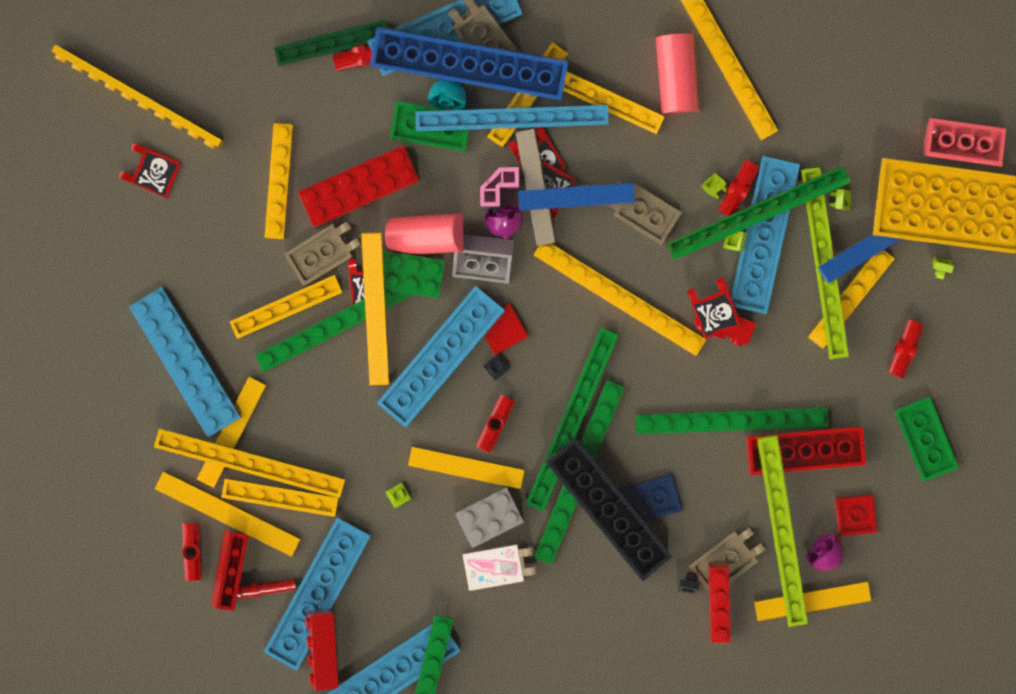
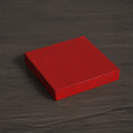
M510 303L502 307L505 312L484 336L494 355L528 337Z
M873 494L834 498L839 537L878 533Z

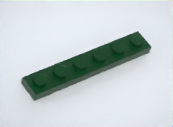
M386 20L274 47L278 66L352 49L361 45H368L367 40L376 36L377 26L387 28Z

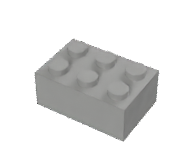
M507 487L455 512L472 548L524 522Z

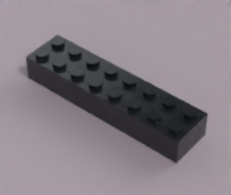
M575 437L570 438L544 460V463L641 581L646 580L672 558L663 544Z

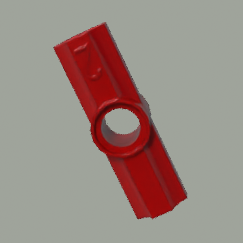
M361 45L352 48L350 51L332 55L336 72L370 65L372 59L370 47L368 45Z
M744 161L719 206L718 211L725 216L736 213L740 203L747 196L751 188L750 185L760 167L750 161Z
M908 319L903 334L895 346V355L888 369L889 374L904 379L910 361L913 360L916 354L917 343L924 327L923 324Z
M500 395L476 447L489 453L492 452L516 401ZM497 418L501 421L499 429L491 428L490 422L492 419Z
M199 522L182 523V554L184 557L185 581L202 580V549L200 547ZM190 546L194 547L197 551L195 557L189 556L187 552Z

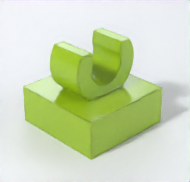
M716 173L701 185L709 195L716 199H719L718 191L727 192L726 187H724L727 184Z
M837 189L836 192L830 193V196H836V202L829 203V206L840 210H850L851 191Z
M739 231L726 237L723 248L743 252L747 233Z
M934 256L932 265L933 269H936V278L944 279L945 272L952 273L954 268L953 261Z
M403 483L386 491L394 508L411 500Z

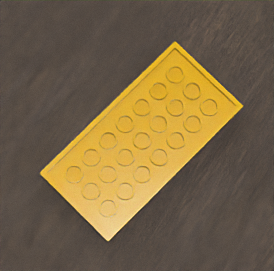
M882 158L873 235L1016 254V176Z

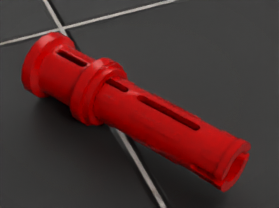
M295 579L268 583L254 581L252 584H239L238 599L239 601L249 597L256 599L264 594L296 591Z

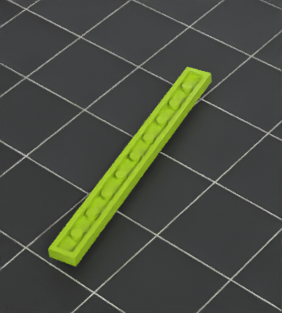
M820 167L801 170L802 182L804 183L820 176ZM821 195L806 202L828 355L829 360L849 357L838 281L835 279L827 284L818 269L820 265L834 258L825 195Z
M777 435L757 438L788 627L808 624Z

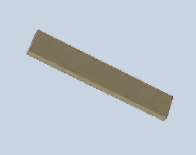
M536 129L516 132L526 190L547 189ZM551 209L530 210L536 245L555 243L556 236Z

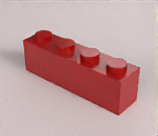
M224 530L210 606L216 609L235 611L249 536L247 534Z
M709 562L711 643H731L729 566L727 562Z
M331 609L307 611L308 617L305 618V627L309 629V636H306L307 648H310L307 662L308 666L311 667V674L308 675L309 684L313 686L315 691L337 689L338 675L334 613Z

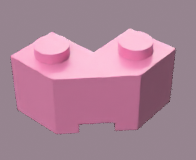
M499 167L480 187L481 208H500V189L519 188V167Z

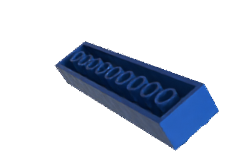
M377 26L370 66L561 100L568 61Z

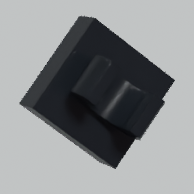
M498 354L483 366L495 381L510 369Z
M687 572L685 580L681 579L678 584V592L697 594L700 582L694 581L695 573Z

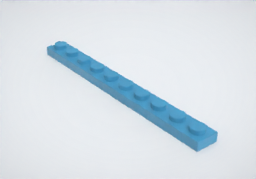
M608 105L416 112V132L609 125Z

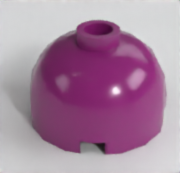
M501 206L498 208V211L493 212V209L486 211L484 214L485 223L492 234L501 236L502 239H508L512 237V234L517 233L521 229L523 211H519L518 206Z
M825 533L818 537L811 545L814 547L811 553L808 551L806 554L807 562L817 570L824 572L840 567L845 553L840 539L833 533L831 535Z

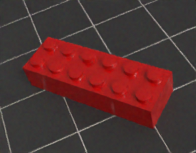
M403 145L303 189L298 193L313 227L317 228L420 181Z
M861 426L745 436L749 475L763 474L757 438L777 435L783 472L866 465L863 427Z

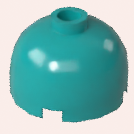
M445 79L437 80L430 88L428 94L429 104L435 108L446 109L447 107L453 110H463L466 104V90L460 82Z

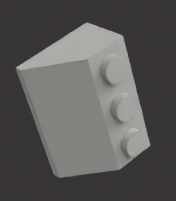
M463 234L464 252H454L452 277L509 284L514 240Z

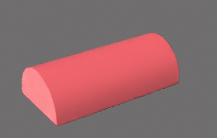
M670 34L656 37L661 114L699 112L694 34Z
M930 118L924 139V156L1002 167L1007 128Z
M463 213L392 217L387 222L385 228L387 248L389 252L407 255L464 252Z

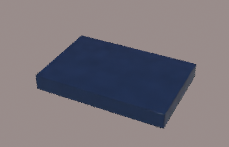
M673 474L618 489L644 522L683 511Z

